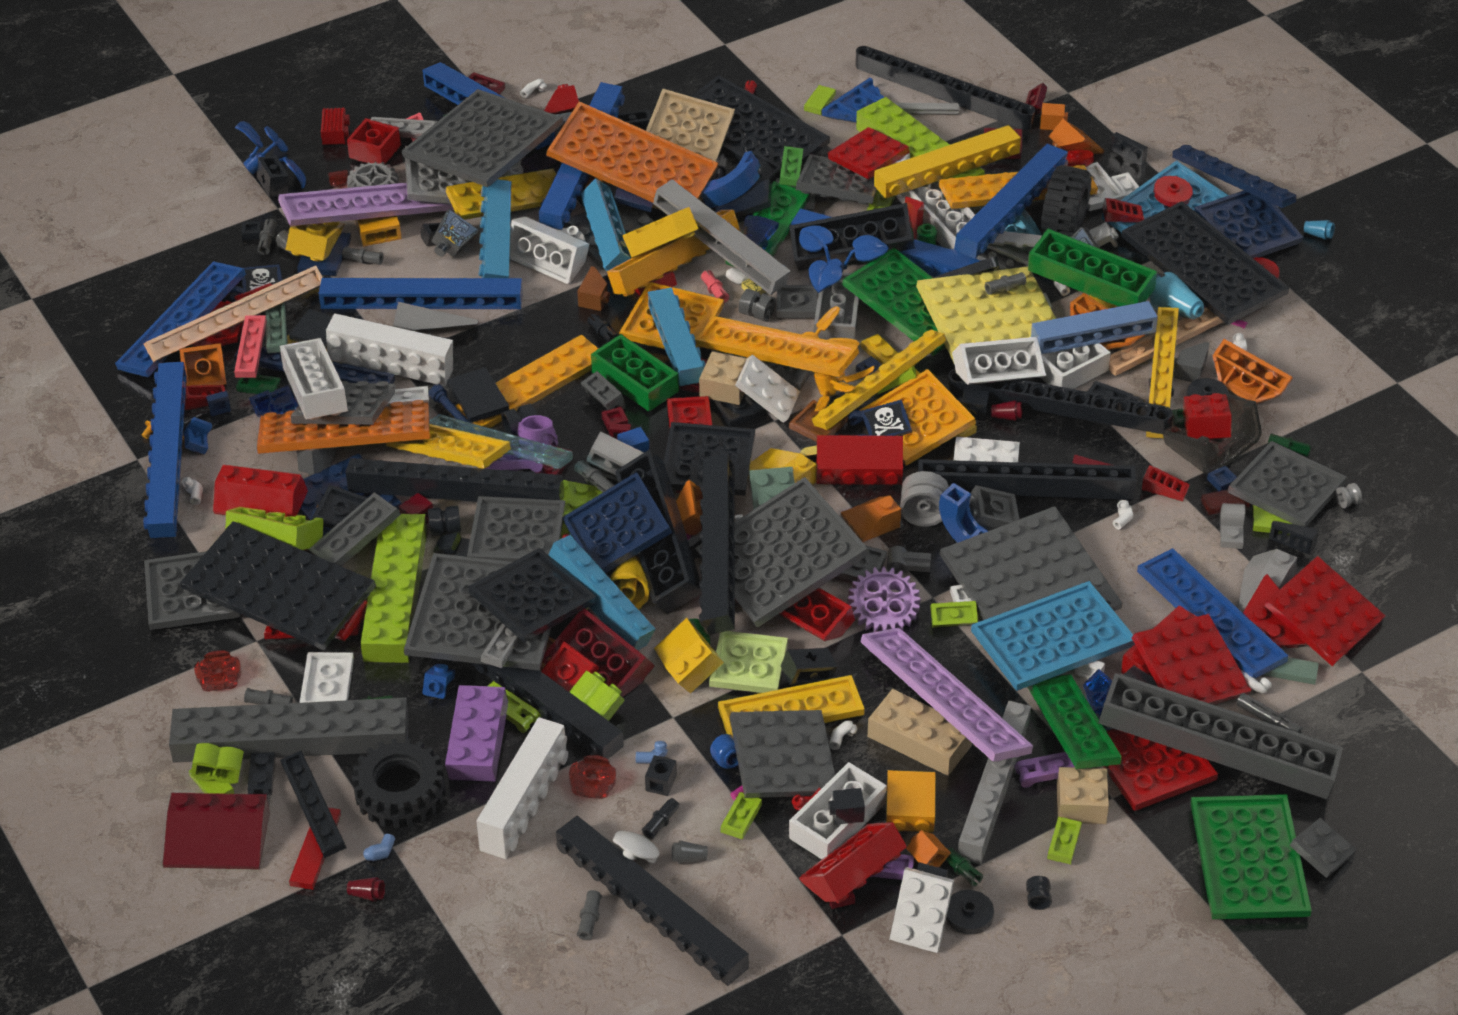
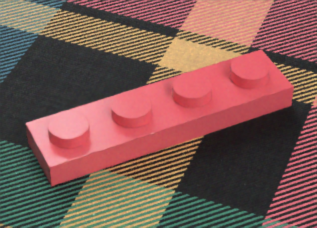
M245 315L234 371L235 378H256L267 323L266 315Z

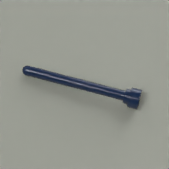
M436 384L429 390L428 396L434 402L441 403L469 433L482 435L447 398V391L442 385Z

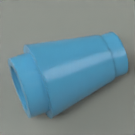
M1330 220L1306 221L1304 224V233L1325 240L1333 237L1335 225Z

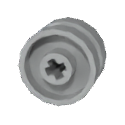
M925 471L916 472L906 477L902 483L900 503L903 518L917 526L928 527L942 522L939 501L941 494L949 488L947 481L938 474Z

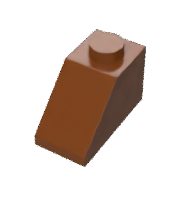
M591 266L577 291L578 306L601 311L604 305L609 302L610 293L607 292L606 281L598 270Z

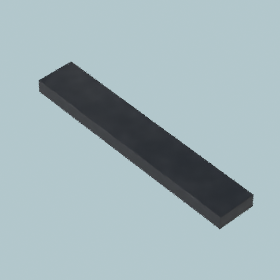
M302 750L280 759L324 858L346 849L345 842Z

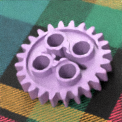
M874 567L872 574L866 570L865 578L858 575L857 582H852V588H849L847 603L852 606L854 618H859L858 625L866 624V631L871 627L874 628V632H878L879 629L883 631L900 628L903 631L904 624L910 626L911 620H916V613H919L921 601L919 590L915 589V582L909 583L910 576L902 578L903 571L894 574V568L890 572H886V568L883 567L882 571L878 572ZM892 609H897L899 612H893Z

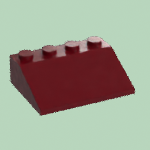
M585 608L578 612L549 647L542 661L546 665L549 662L547 658H552L563 642H566L599 667L596 672L605 679L604 683L608 686L613 684L622 691L620 694L622 698L640 685L655 667L649 659Z
M171 793L167 810L163 868L260 870L270 816L267 794Z

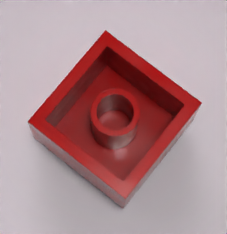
M365 118L347 139L349 158L366 163H374L376 161L378 164L382 162L386 164L401 146L399 127Z
M1214 393L1204 396L1194 394L1183 397V420L1188 440L1231 437L1232 415L1226 394Z

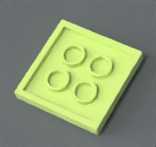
M733 631L721 632L716 653L724 663L710 675L709 687L758 693L779 690L782 675L781 663L786 654L788 638Z

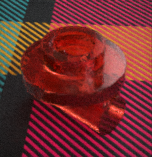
M348 171L328 173L330 184L337 188L345 186L347 184Z

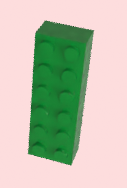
M1051 229L1046 230L1029 252L1028 271L1118 307L1146 302L1156 286L1157 271Z

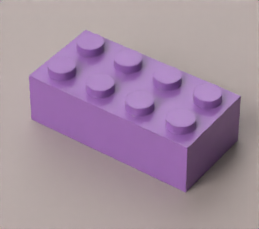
M459 685L445 762L450 780L496 781L508 708L505 687Z

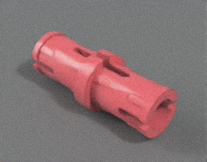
M708 270V273L704 271L701 274V279L707 285L709 293L713 294L715 298L724 299V303L729 300V294L722 287V282L714 276L711 270Z

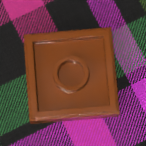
M812 400L789 423V429L817 442V435H834L847 422L848 417L845 416L828 430L816 427L813 424L812 418L819 413V411H814L818 402Z

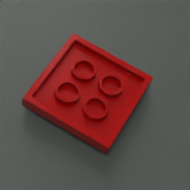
M867 127L828 152V159L870 179L874 176L875 170L892 165L910 152L909 146Z

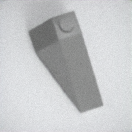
M398 302L393 326L417 331L477 325L478 320Z
M1278 549L1253 556L1244 569L1238 609L1242 613L1244 612L1266 574L1270 576L1279 589L1288 583L1294 576L1297 557Z

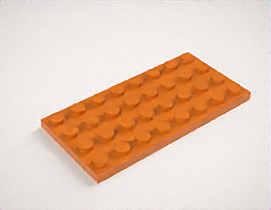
M580 101L548 148L546 154L551 158L652 203L656 190L672 179L699 200L701 193L718 167V162Z
M414 400L411 404L404 405L403 402H392L390 406L384 408L373 425L292 424L291 414L294 410L287 411L285 414L269 412L260 418L257 451L258 454L430 439L429 403H424L423 400Z

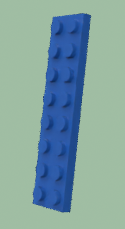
M213 261L115 363L117 369L149 377L158 368V363L165 361L168 356L153 362L144 343L209 314L246 275L244 268Z
M1173 548L1138 565L1137 572L1175 608L1180 605L1197 617L1206 614L1210 615L1241 671L1243 670L1256 679L1288 661V655Z

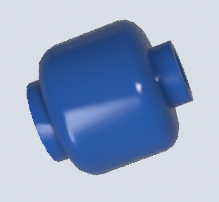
M723 734L717 737L710 747L712 758L722 768L730 769L736 767L738 760L733 735Z

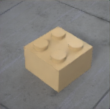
M711 352L699 378L700 397L709 396V399L740 405L745 393L736 387L735 384L747 358Z
M1059 767L1057 779L1058 816L1087 824H1106L1109 808L1107 769Z

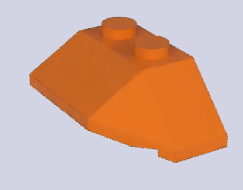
M1085 293L1070 302V316L1108 309ZM1145 334L1100 344L1107 350H1116L1132 345L1145 336Z
M1223 339L1212 355L1218 381L1222 382L1228 391L1253 405L1281 396L1293 379L1287 373L1226 339Z

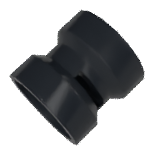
M1032 876L1026 881V890L1029 893L1027 895L1028 906L1034 910L1049 908L1052 905L1050 880L1045 876Z

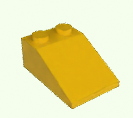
M326 222L291 226L285 250L291 251L296 256H308L313 261H323L332 251L345 224L341 222Z
M770 448L751 461L750 470L793 466L794 483L804 477L812 485L816 483L817 464L801 453Z
M688 618L683 620L654 648L668 672L689 693H692L724 663Z

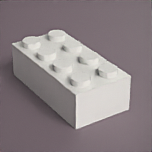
M848 762L789 820V839L823 859L857 833L886 804L887 785ZM861 788L865 805L864 822L835 825L834 815H829L828 801H832V791Z

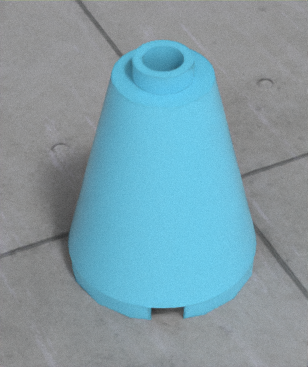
M1165 272L1164 274L1166 275L1162 278L1159 276L1156 278L1155 289L1149 296L1153 309L1158 310V307L1179 308L1178 316L1189 319H1196L1203 314L1204 303L1176 274Z

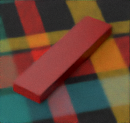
M329 808L336 825H338L341 810ZM310 827L289 879V884L292 887L313 890L325 858Z

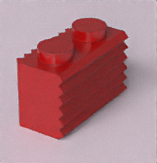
M336 107L334 109L323 108L321 123L322 145L345 144V139L349 137L348 126H350L349 114L346 115L344 107L342 109L340 107L338 109Z

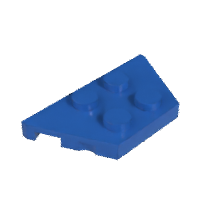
M868 78L822 109V116L856 122L858 110L884 98V96L880 94L878 87L873 85V79Z

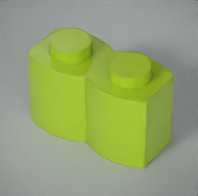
M586 670L570 690V693L609 721L625 701L620 695L622 691L613 684L610 686L604 683L605 679L597 672L591 674Z
M209 743L196 744L191 776L201 780L215 779L222 783H238L244 751L234 747L220 748Z

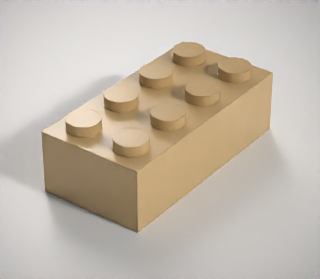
M894 689L889 692L868 718L869 738L949 776L972 746V742L934 708Z

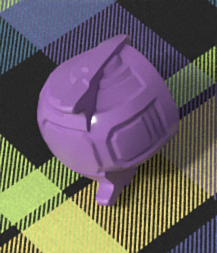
M534 415L528 416L519 422L518 435L521 440L520 447L526 454L536 453L542 456L551 449L552 445H558V437L551 419L545 416Z

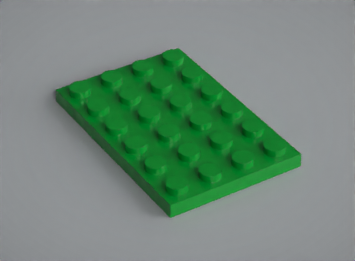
M892 248L881 257L871 261L843 279L842 285L911 340H918L929 330L938 332L916 287L918 280L933 279V277L897 249ZM942 343L929 354L934 356L946 348L945 344Z
M1287 795L1191 797V809L1211 918L1310 917L1312 910L1300 854L1289 846L1292 840L1296 838Z

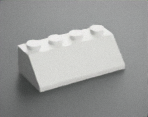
M527 217L513 219L510 227L509 259L566 284H571L586 261L589 243Z
M1037 337L960 344L952 352L956 373L967 385L1046 376Z

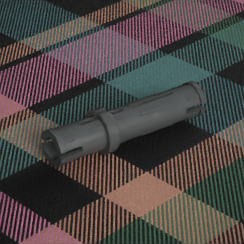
M584 460L576 463L574 470L582 475L588 484L594 485L602 493L615 486L603 477L598 469L592 468Z
M1242 693L1238 698L1237 706L1247 710L1261 720L1302 734L1303 727L1288 719L1287 715L1275 712L1246 693Z

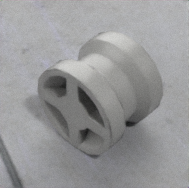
M1355 483L1348 484L1347 487H1339L1335 491L1336 500L1342 508H1347L1351 504H1359L1362 501L1361 490Z

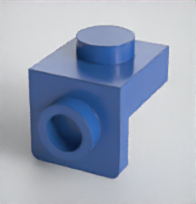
M195 417L192 418L184 431L185 448L205 455L208 450L207 435L212 429V424Z
M436 664L425 672L423 694L441 699L445 698L447 685L455 679L456 670L449 669L444 664Z

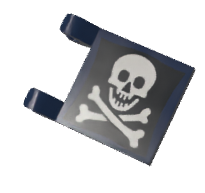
M279 264L244 268L246 275L241 279L243 288L235 286L230 291V293H235L230 294V299L235 301L234 297L269 283L273 285L282 281Z
M902 399L862 411L853 410L847 415L851 426L857 425L862 420L865 422L869 435L857 436H902L912 433Z

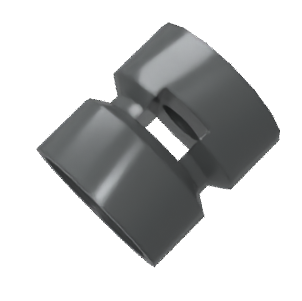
M746 289L739 301V313L750 317L754 315V318L767 322L774 312L776 300L772 296L760 295L757 291Z

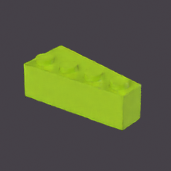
M237 507L226 511L225 529L234 521L301 550L311 548L323 537V518L316 517L314 520L308 521L306 516L302 515L285 517V513H266V510Z

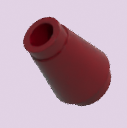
M1014 400L992 405V418L1013 421L1022 419V402Z
M378 877L349 881L347 884V894L376 902L384 897L385 883L383 880H379Z

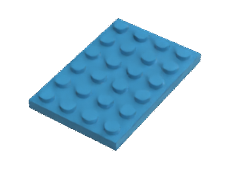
M1176 160L1120 201L1142 206L1144 219L1169 208L1156 200L1155 193L1153 192L1156 181L1164 176H1177L1190 183L1193 194L1190 202L1186 205L1192 210L1196 206L1228 195ZM1138 222L1107 223L1122 233V230Z
M1090 581L971 625V632L1016 691L1135 645L1132 640L1133 634Z

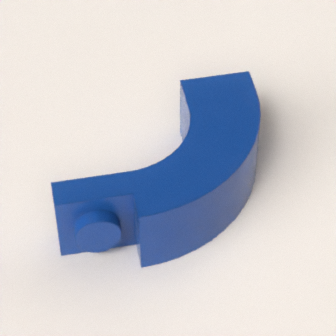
M745 152L739 164L732 172L707 183L701 193V197L709 208L733 201L756 183L760 177L757 171L761 165L753 152Z
M953 483L941 494L939 501L941 519L947 531L957 543L988 532L975 521L970 512L969 502L971 494Z

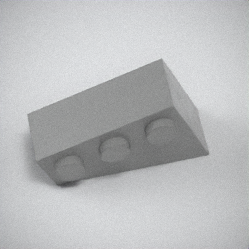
M1004 231L976 259L982 261L997 257L1000 269L1002 270L1027 267L1029 252L1042 235Z
M600 431L590 450L586 463L592 468L598 469L606 479L617 480L615 471L644 452Z

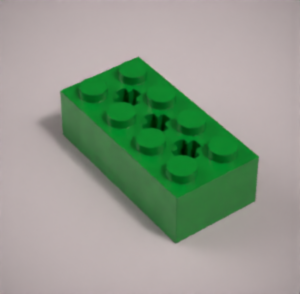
M622 334L591 353L592 373L598 371L617 390L649 412L679 392L678 373Z

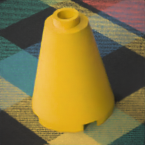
M633 556L618 565L610 579L639 610L642 608V605L647 603L650 592L640 558Z

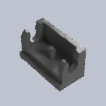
M598 371L581 382L585 391L589 395H593L607 410L613 409L616 405L622 407L623 410L626 408L622 393Z

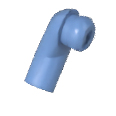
M656 741L655 749L650 752H636V763L650 764L654 755L665 757L668 752L666 742Z
M385 834L380 844L371 845L364 850V858L367 861L387 858L391 852L395 837L391 834Z

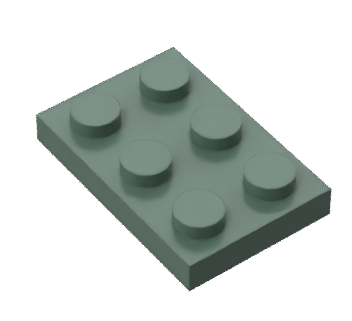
M793 466L749 470L753 510L794 484Z

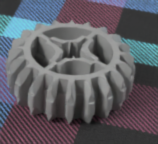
M376 161L374 163L368 162V164H361L360 167H354V170L350 171L347 179V188L398 184L399 176L395 168H391L390 164L385 165L384 162L378 164Z

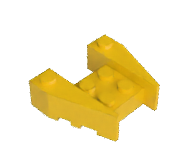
M687 207L624 234L622 237L632 258L681 236L684 239L695 235L694 231L698 230V226L690 207Z

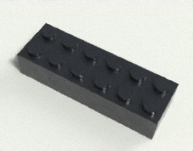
M907 203L790 225L794 262L799 271L809 269L810 265L818 260L827 263L824 248L817 252H810L800 245V230L808 226H821L832 233L833 242L826 245L831 260L839 259L841 262H845L850 251L854 250L853 241L863 235H871L878 238L888 246V251L892 248L897 249L899 252L916 249L911 215ZM853 254L850 261L857 260L855 254Z

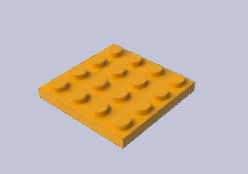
M649 282V285L644 289L620 330L619 335L622 334L633 342L665 349L648 307V292L671 287ZM672 287L674 295L679 297L680 308L684 309L685 321L689 322L690 334H694L696 338L714 316H719L724 307V299Z
M928 369L917 375L916 378L910 379L859 410H866L902 399L912 429V433L902 435L903 463L905 466L976 424L975 418Z

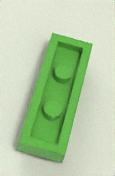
M784 146L779 184L790 187L796 186L801 171L802 148Z

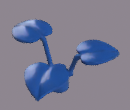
M241 121L235 127V129L242 131L256 145L254 151L249 155L250 157L243 162L252 174L257 172L258 157H265L276 145L282 152L286 153L288 151L285 142L269 126H266L264 130L273 143L262 153H257L259 148L263 147L260 136L248 122ZM287 157L279 159L280 162H285L291 169L303 189L306 184L304 172L292 159L289 160Z
M808 226L800 230L799 242L805 250L817 252L824 248L827 263L818 260L809 267L810 281L818 293L840 281L842 272L847 269L853 254H855L857 260L867 262L881 257L888 251V246L878 238L871 235H863L853 241L854 250L850 251L846 261L842 263L839 259L831 260L826 245L833 242V235L828 229L821 226Z

